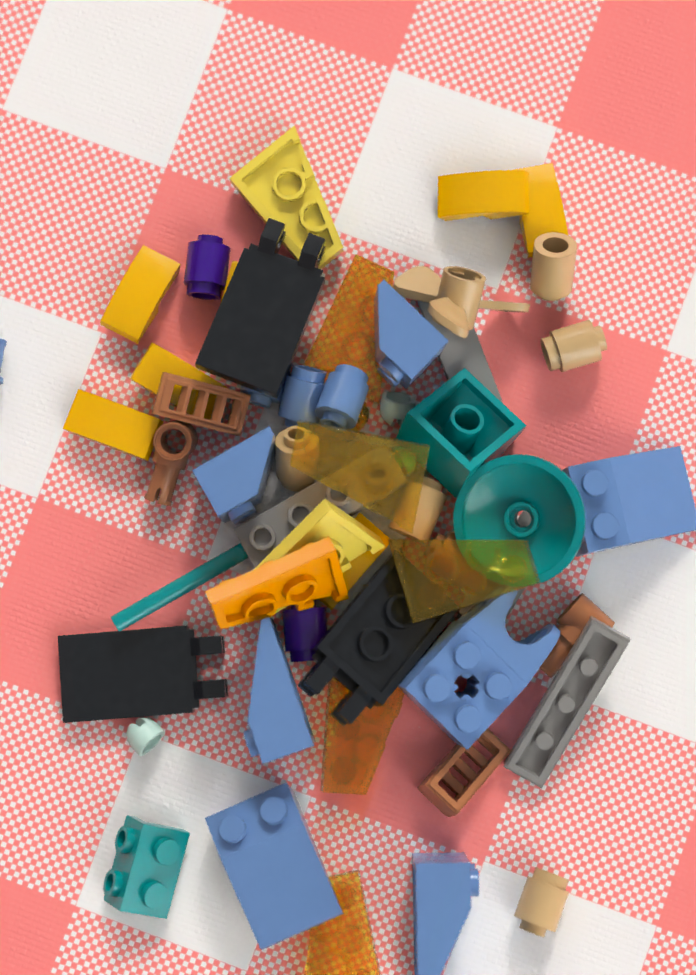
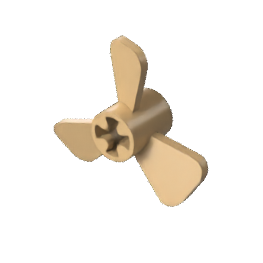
M416 266L398 276L393 285V288L402 297L429 303L428 312L432 316V320L462 338H467L468 331L474 328L478 309L501 312H528L530 304L481 300L486 277L475 270L458 266L445 267L442 277L429 267Z

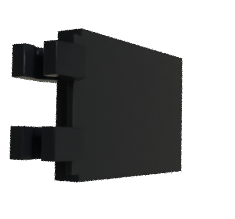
M269 218L261 234L259 245L250 244L249 249L244 248L195 365L197 369L277 399L325 284V278L322 277L323 270L318 269L325 252V238L309 233L301 250L299 261L278 254L286 235L284 231L285 224Z
M395 550L387 557L313 647L315 653L312 655V658L317 663L307 672L297 686L312 697L314 694L319 695L333 677L337 679L350 692L340 700L330 715L342 726H345L347 723L352 724L366 706L369 709L374 705L376 707L383 706L460 609V606L403 554Z
M189 626L58 636L63 723L193 713L195 708H200L199 699L229 696L227 679L198 681L196 655L225 653L224 636L195 638L194 629L189 630Z

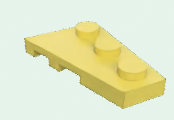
M294 125L229 179L230 183L265 224L269 218L285 224L284 231L286 235L282 244L297 261H299L301 250L309 233L325 238V252L318 269H322L343 252V245Z
M324 499L254 569L267 561H274L295 552L308 543L330 537L336 548L343 573L352 568L349 563L351 560L368 550L373 555L386 546L380 536L327 499ZM286 607L278 608L274 614Z

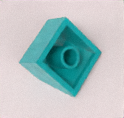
M463 368L407 412L395 440L400 445L409 447L414 452L416 460L456 498L463 484L483 464L500 457L522 433L526 425L466 368Z

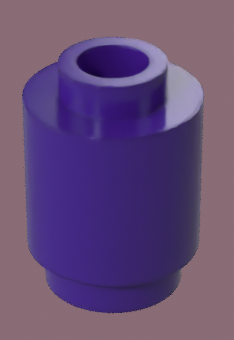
M198 235L197 241L188 243L184 284L188 286V296L204 300H218L221 298V290H224L227 281L231 250L229 246L223 244V238L214 235Z
M313 600V608L298 611L295 605H291V609L282 610L285 652L290 651L291 662L314 660L312 658V655L315 653L313 647L327 632L326 608L317 607L316 600Z

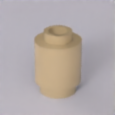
M590 320L550 331L548 337L540 339L543 356L550 371L559 369L561 372L601 361V351L607 350V343L601 326L594 327Z
M303 426L288 427L279 432L275 438L276 476L285 489L300 492L314 484L319 475L318 436L312 430Z
M536 867L533 876L527 877L514 914L515 917L522 919L519 928L541 937L545 936L547 930L556 932L569 892L566 891L569 880Z

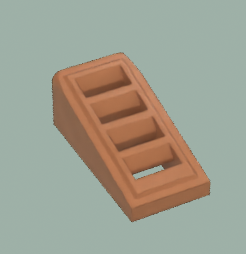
M162 372L152 414L240 436L250 402V394ZM175 384L182 386L176 411L168 409ZM192 389L199 390L193 415L186 414ZM209 394H214L216 398L210 420L203 417ZM228 398L232 399L233 403L228 422L224 424L221 423Z
M488 728L477 741L493 755L489 760L473 746L467 750L456 744L417 787L447 817L455 816L460 812L511 751ZM463 753L481 768L477 773L460 758ZM451 767L468 781L465 786L449 772ZM440 780L456 794L454 798L437 784Z

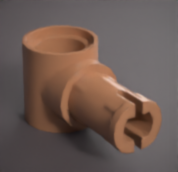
M176 420L163 424L155 432L153 438L155 452L152 461L156 463L147 493H145L144 498L151 502L158 500V504L171 506V499L180 470H185L189 455L194 452L198 444L197 432L191 424ZM171 429H178L185 436L186 445L181 452H175L167 445L166 435Z
M583 593L563 611L556 621L559 624L557 628L561 631L560 637L540 666V669L550 678L562 666L591 616L610 627H613L615 624L608 615Z

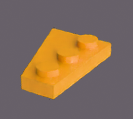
M330 537L308 543L295 552L274 561H267L252 571L234 579L224 580L216 587L205 591L220 629L268 617L271 618L278 608L295 605L298 611L313 608V600L329 596H332L335 602L349 599L337 551Z

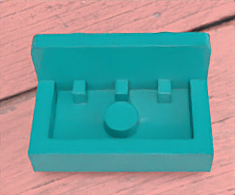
M127 815L124 825L118 830L116 835V854L112 869L107 872L104 879V901L121 912L167 919L190 833L184 829L144 822L137 817Z

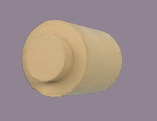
M550 232L538 236L534 241L530 289L543 300L557 301L568 296L572 291L577 243L572 237L563 233Z
M419 475L417 481L408 480L388 528L412 540L428 544L448 497L441 492L443 485L422 475Z

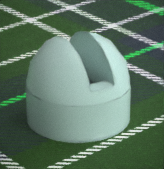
M385 392L381 397L380 415L389 425H392L393 420L397 419L398 425L401 426L407 412L415 407L416 399L402 392Z
M146 717L136 719V724L131 723L126 731L129 745L139 756H143L153 749L165 734V731L154 720Z

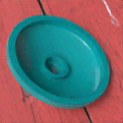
M514 454L498 457L483 464L463 484L454 506L453 526L456 541L463 556L476 571L502 585L525 587L548 581L561 573L572 562L584 538L586 516L581 495L571 478L563 470L537 456ZM524 510L530 514L531 522L528 526H521L518 523L517 514L519 511Z

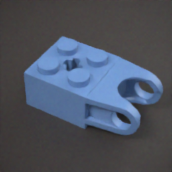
M501 585L458 620L453 621L429 646L398 685V688L450 739L467 750L529 684L560 637L561 631L551 624H547L521 641H515L509 636L505 626V619L519 591L514 586ZM457 677L466 678L467 685L464 691L455 693V690L458 688L455 684Z

